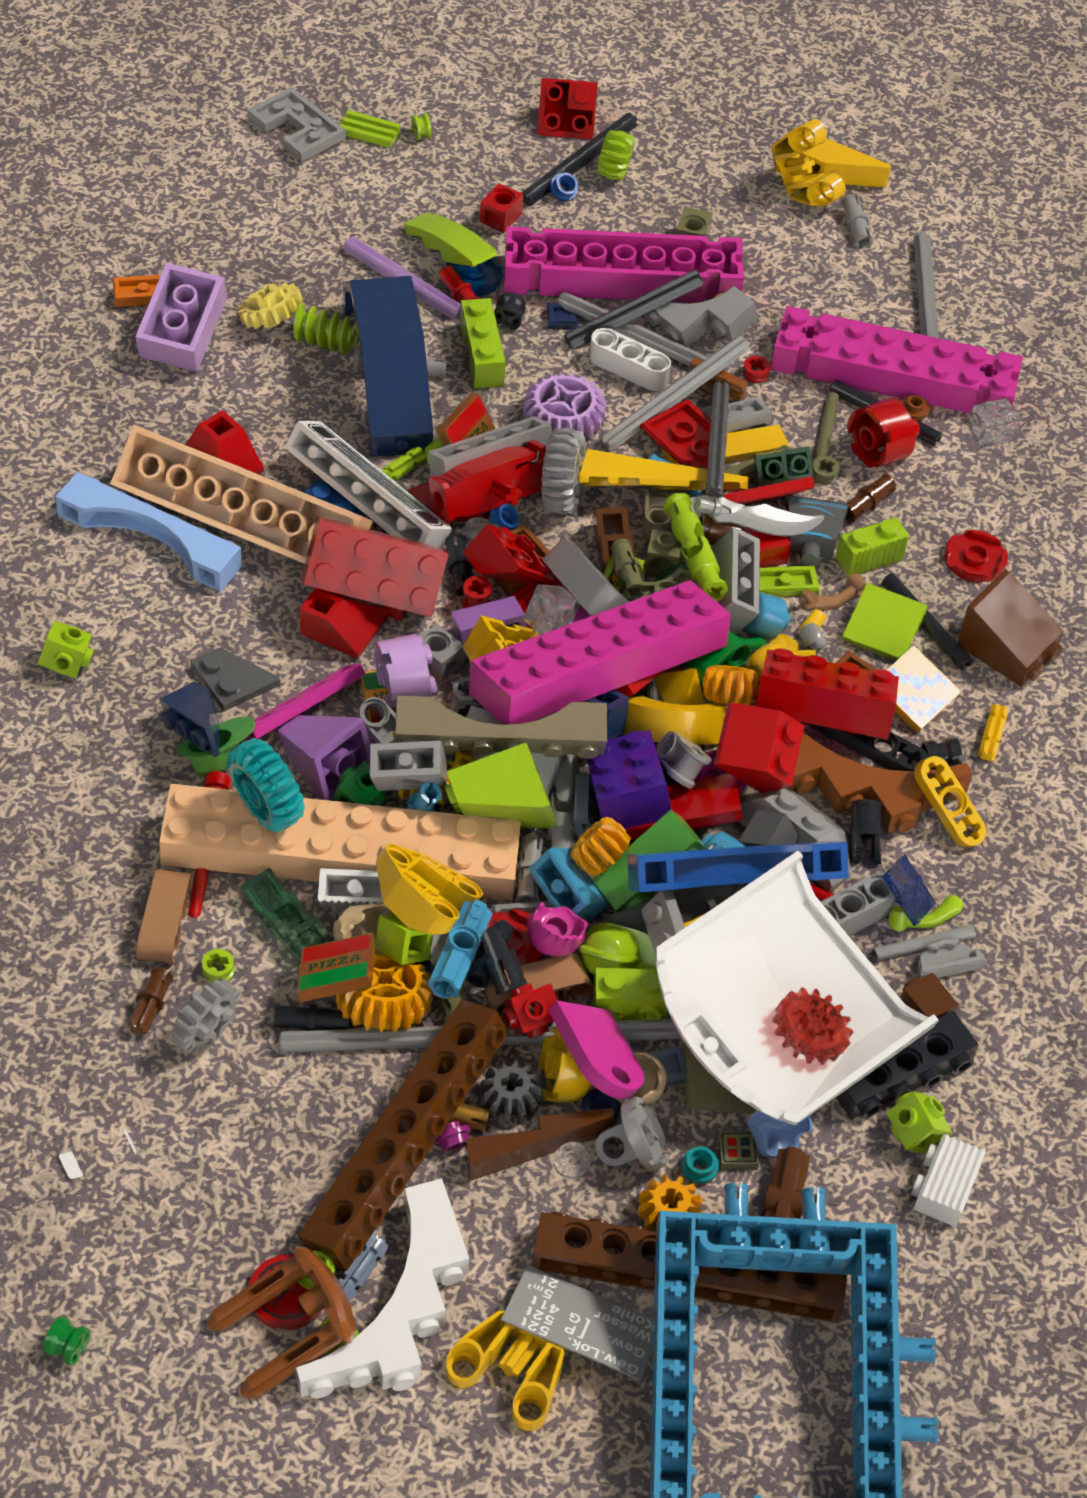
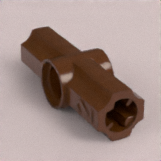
M791 1146L778 1149L772 1182L768 1184L762 1217L801 1219V1190L804 1189L810 1163V1156L805 1154L802 1149Z

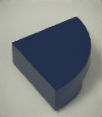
M547 303L548 329H575L578 327V320L573 313L570 314L566 310L561 309L562 306L559 304Z

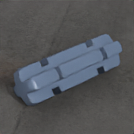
M372 1234L363 1247L364 1250L354 1260L348 1271H344L341 1274L344 1278L338 1279L349 1303L357 1293L355 1288H361L377 1265L376 1258L380 1260L387 1251L388 1245L382 1237Z

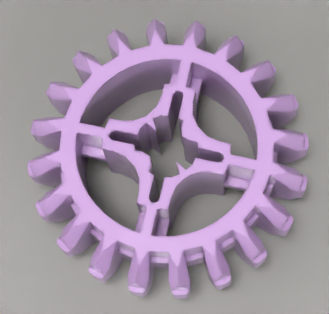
M560 371L558 376L548 373L546 379L538 377L535 384H530V388L526 392V396H524L523 415L524 419L535 416L550 423L552 432L556 428H573L574 430L582 431L586 438L591 439L594 432L599 433L601 424L605 420L606 402L602 389L596 388L595 381L587 382L585 376L577 378L574 376V373L570 376H565Z

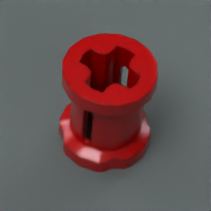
M482 576L468 578L463 585V592L466 598L462 603V608L490 602L489 597L493 589L492 583Z

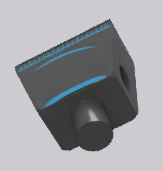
M794 495L788 496L787 512L807 516H824V520L812 530L795 536H787L791 543L790 552L801 554L800 562L803 566L815 565L816 567L819 565L820 557L833 558L838 539H840L839 535H841L848 510L847 503Z

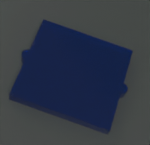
M906 855L899 857L882 876L896 898V903L901 906L913 926L919 924L936 904L923 883L922 877L918 875Z

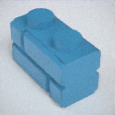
M552 847L529 867V872L553 907L565 906L576 915L582 917L587 923L592 921L609 903L591 880L592 878L584 870L581 871L574 863L575 861L570 856L571 848L561 849Z

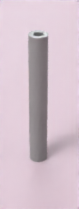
M967 925L872 949V953L876 956V962L924 951L929 944L941 939H959L960 942L974 939L976 932L973 925Z

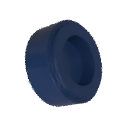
M598 1089L590 1090L583 1097L581 1111L613 1108L614 1120L617 1117L619 1110L617 1099L606 1095Z

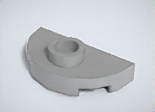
M941 939L929 944L926 951L921 955L917 967V975L921 979L934 973L937 978L983 969L986 967L987 960L979 949L975 948L974 950L968 945L961 944L959 939Z

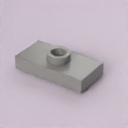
M757 396L729 403L727 433L772 421L773 412ZM711 408L704 410V414L711 420Z

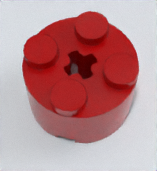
M891 398L853 411L848 420L847 432L853 435L854 443L850 444L855 455L866 467L877 468L908 458L914 450L916 436L920 433V427L917 420L911 418L897 398ZM884 447L883 452H879L878 448Z

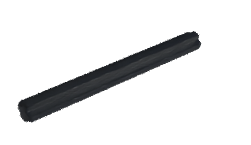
M626 113L521 192L523 193V203L532 206L551 192L550 182L555 175L559 173L573 175L601 154L603 142L610 130H620L629 133L637 126V117L631 113Z

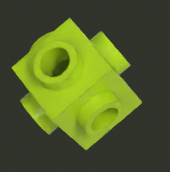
M54 620L45 640L38 665L76 679L81 666L88 668L94 649L89 648V644L93 634Z
M914 1091L906 1093L898 1098L893 1108L886 1112L892 1123L891 1131L893 1135L909 1151L924 1154L928 1152L931 1144L939 1145L943 1135L947 1134L950 1136L953 1134L943 1116L945 1110L942 1104L933 1096Z

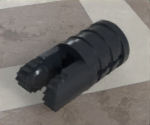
M869 799L852 801L850 863L860 862L862 856L861 840H871L870 857L872 864L882 865V802Z
M493 926L484 929L481 938L488 957L484 962L488 968L489 976H491L492 984L496 989V995L528 984L520 967L519 959H517V953L515 949L510 950L502 930H499L497 927L493 928Z

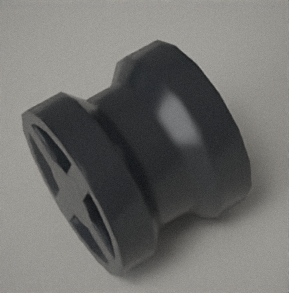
M508 292L498 297L494 310L497 327H505L512 330L520 327L522 315L526 309L525 300L521 296Z

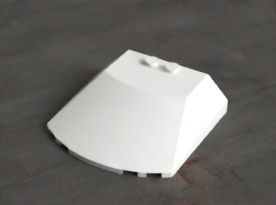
M796 851L660 944L655 950L656 969L665 1005L675 1027L695 1058L723 1087L740 1100L764 1114L792 1125H797L935 1027L939 1021L934 1014L927 1017L905 1005L815 896L801 862L803 856L799 851Z

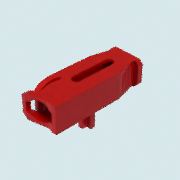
M531 440L528 442L527 448L522 446L506 447L456 465L440 477H430L428 483L433 513L446 524H449L455 520V517L479 515L508 503L516 505L519 499L540 492L546 446ZM536 450L539 451L538 458H537V454L535 453Z

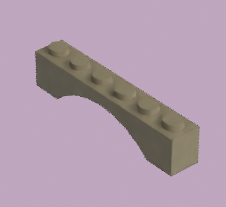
M397 696L395 743L441 741L446 754L456 753L457 751H473L475 754L488 755L527 742L531 753H543L547 757L572 754L590 759L598 755L604 756L607 744V703L571 702L560 711L540 720L523 724L499 725L483 723L463 717L446 708L433 697Z

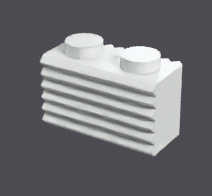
M321 868L318 901L325 911L328 909L332 911L338 909L339 912L346 910L350 906L383 903L378 873L374 870Z
M947 1134L942 1136L939 1146L931 1144L923 1165L930 1167L926 1176L918 1175L911 1193L912 1196L917 1197L913 1210L957 1227L985 1151L978 1149L976 1146H971L969 1143H964L962 1140H956L955 1137L950 1138Z

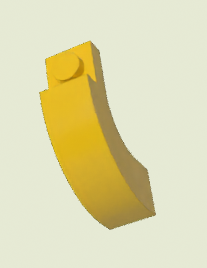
M644 696L629 698L625 730L621 734L627 735L633 731L642 732L650 730L653 741L660 742L666 733L674 731L696 745L719 744L727 705L722 703L680 705L665 703Z

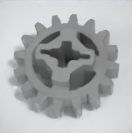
M224 978L221 981L214 980L210 987L205 985L203 989L200 988L195 991L186 1006L178 1013L175 1020L178 1025L171 1032L174 1035L172 1040L189 1054L193 1050L198 1052L203 1044L207 1045L209 1042H216L222 1036V1032L228 1024L234 1020L235 1013L237 1012L234 1007L241 1001L238 997L241 992Z

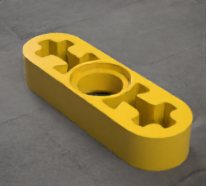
M937 756L921 760L915 767V779L953 841L962 847H972L980 844L986 837L985 823L947 762ZM935 767L938 772L934 775V778L929 779L927 773L930 771V768ZM946 783L948 787L942 788L937 792L935 788L941 786L940 784ZM946 793H952L957 798L958 806L954 812L944 807L943 797ZM963 813L966 814V816L960 818L961 820L954 821L953 817ZM971 825L974 831L971 832V836L965 837L963 832L966 830V826Z

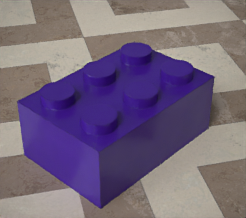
M650 730L642 732L633 731L625 736L607 739L604 756L598 755L595 758L586 759L601 819L605 817L613 818L625 829L655 823L672 810L666 781Z

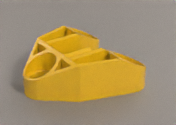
M812 119L800 125L771 145L775 170L777 173H781V182L785 185L788 195L790 196L806 187V189L791 196V198L809 206H826L843 197L846 193L842 178L835 173L806 175L813 172L811 166L815 165L814 159L809 160L808 156L800 157L799 153L806 152L824 143L827 139L826 129L818 119Z
M387 844L376 860L383 903L409 929L426 934H446L450 932L458 920L464 901L470 902L474 899L479 901L483 895L481 888L469 878L428 855L396 844Z
M505 1310L497 1311L465 1334L451 1348L446 1358V1376L448 1381L456 1387L468 1388L479 1381L487 1368L493 1365L512 1337L516 1338V1341L499 1362L498 1366L505 1370L504 1374L512 1377L513 1375L518 1378L535 1353H539L527 1370L525 1379L515 1394L512 1404L514 1424L522 1430L535 1431L545 1424L563 1367L564 1348L501 1321ZM468 1361L474 1366L475 1371L471 1376L459 1377L453 1372L452 1367L456 1362ZM532 1403L540 1408L541 1415L533 1421L525 1420L520 1416L519 1408L523 1404Z

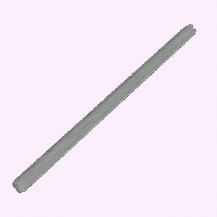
M671 1018L658 1020H616L627 1041L682 1039ZM555 1022L547 1024L549 1032L531 1039L528 1038L527 1033L515 1036L514 1030L507 1028L509 1033L503 1045L543 1044L547 1035H555L551 1029L557 1026ZM443 1026L411 1027L410 1030L398 1028L396 1033L391 1029H384L380 1033L379 1029L376 1028L368 1031L366 1029L284 1031L279 1035V1049L281 1052L286 1053L428 1048Z

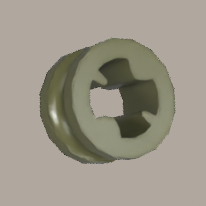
M830 456L817 457L812 463L813 480L823 485L836 482L840 471L838 461ZM827 468L831 470L830 473H826Z

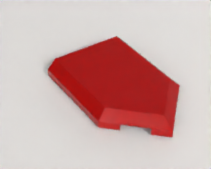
M689 399L640 424V428L678 464L707 468L711 420Z

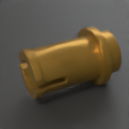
M462 1104L448 1123L459 1121L461 1126L469 1125L471 1129L485 1132L490 1109Z

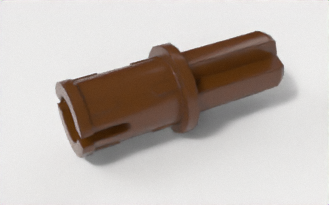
M162 967L153 968L144 990L137 994V1005L128 1022L132 1033L147 1034L157 1012L163 1009L165 1005L163 999L174 979L171 972H168L165 979H162L167 969Z

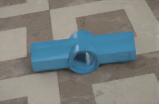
M476 899L470 902L464 901L459 912L460 916L448 934L444 948L428 982V987L432 989L435 996L445 1000L450 997L457 998L482 941V933L484 929H487L493 914L487 908L486 903Z

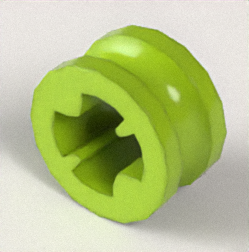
M422 113L421 117H418L416 114L411 115V128L416 140H421L422 136L431 138L432 130L428 114Z
M212 949L203 956L201 961L202 973L206 980L213 983L216 979L221 981L224 978L229 981L232 978L235 969L234 958L230 952L224 949ZM219 961L221 965H224V970L217 971L212 966V963Z

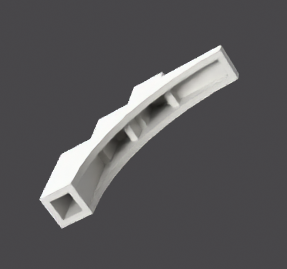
M442 1178L405 1188L404 1205L410 1228V1247L405 1270L393 1296L376 1319L357 1335L351 1344H345L326 1357L296 1368V1382L300 1397L310 1395L311 1398L315 1399L323 1398L331 1394L336 1387L347 1384L353 1388L361 1387L370 1383L373 1379L372 1377L375 1376L379 1377L382 1390L392 1387L394 1391L406 1390L412 1387L416 1380L421 1379V1361L412 1335L417 1334L420 1338L429 1337L436 1334L440 1327L445 1326L446 1310L437 1283L441 1282L445 1286L456 1284L465 1275H468L469 1256Z

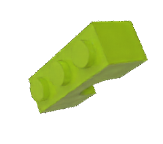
M491 298L461 300L460 327L464 345L469 346V368L474 389L504 386L506 361Z

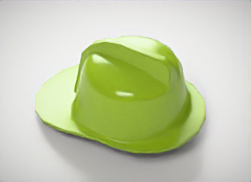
M599 923L592 926L584 935L585 940L581 943L579 952H581L580 955L584 965L594 975L596 967L656 969V956L650 937L640 930L613 923Z

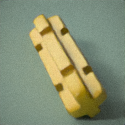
M998 703L991 706L977 754L983 760L994 761L1009 712L1006 706H1000Z

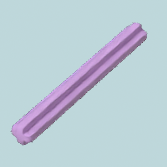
M350 237L345 241V252L384 277L412 276L416 297L445 316L454 319L460 314L461 304L356 237Z

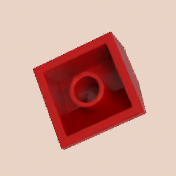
M733 702L727 704L714 765L760 793L792 787L805 725L781 710Z

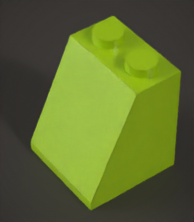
M527 742L447 771L450 783L445 785V789L456 814L521 821L520 827L547 829L558 827Z

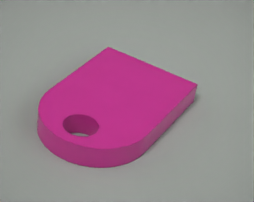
M557 1000L548 1011L581 1073L593 1086L606 1095L622 1100L631 1098L643 1085L644 1074L611 1011Z

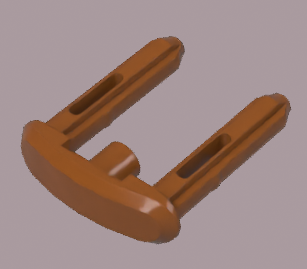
M296 1246L294 1248V1256L215 1308L207 1319L206 1324L209 1330L213 1332L227 1330L307 1275L311 1278L314 1287L298 1297L300 1304L310 1317L326 1308L325 1311L330 1319L329 1322L246 1377L240 1387L241 1395L245 1399L261 1397L294 1375L297 1367L315 1361L341 1342L351 1344L353 1341L356 1325L344 1289L333 1271L318 1255L307 1247Z

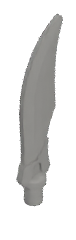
M720 497L717 500L714 499L713 501L698 498L695 504V510L708 513L716 523H731L774 536L803 534L812 530L824 520L823 515H799L766 504L745 506L724 497Z

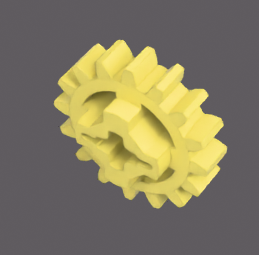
M274 283L268 284L256 293L250 294L248 299H244L243 304L238 306V314L246 328L253 326L254 329H257L261 325H264L265 328H272L284 319L291 318L293 313L297 311L299 304L303 301V297L298 286L296 287L294 283L290 285L283 283L278 287Z

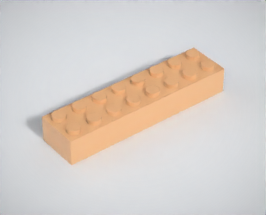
M136 425L132 427L110 485L304 564L317 516L365 529H370L373 522L361 515Z

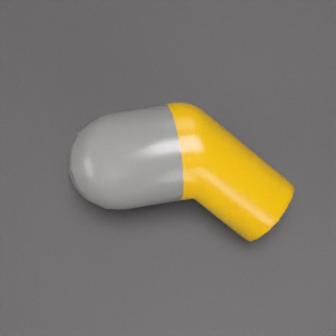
M814 609L799 628V636L805 646H810L811 650H816V652L821 651L827 644V640L822 636V631L820 630L821 625L826 620V616L818 609Z

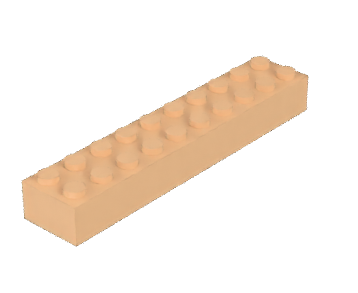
M170 784L159 841L160 860L163 866L191 869L205 868L210 871L319 882L321 868L377 871L376 860L387 844H396L428 855L469 878L481 888L483 892L481 898L513 901L521 821L303 798L305 804L304 816L291 827L276 833L266 829L265 826L259 824L256 817H252L249 809L244 807V802L238 796L236 790Z

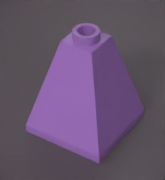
M298 715L291 721L283 723L278 730L283 749L320 800L332 801L336 789L340 785L338 781L348 768L353 766L356 769L364 761L370 765V741L365 721L361 718Z

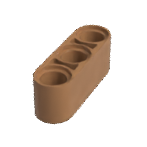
M156 869L138 936L137 960L166 964L175 963L173 961V952L178 950L182 934L180 923L186 917L189 905L187 894L188 891H192L193 874Z
M572 953L563 957H553L520 966L524 972V978L528 984H532L533 989L551 983L558 1001H571L570 997L578 995L587 997L593 990L591 980L579 954ZM490 978L489 984L484 988L491 1009L497 1010L501 1017L502 1010L505 1009L503 1001L513 998L511 991L496 995V989Z

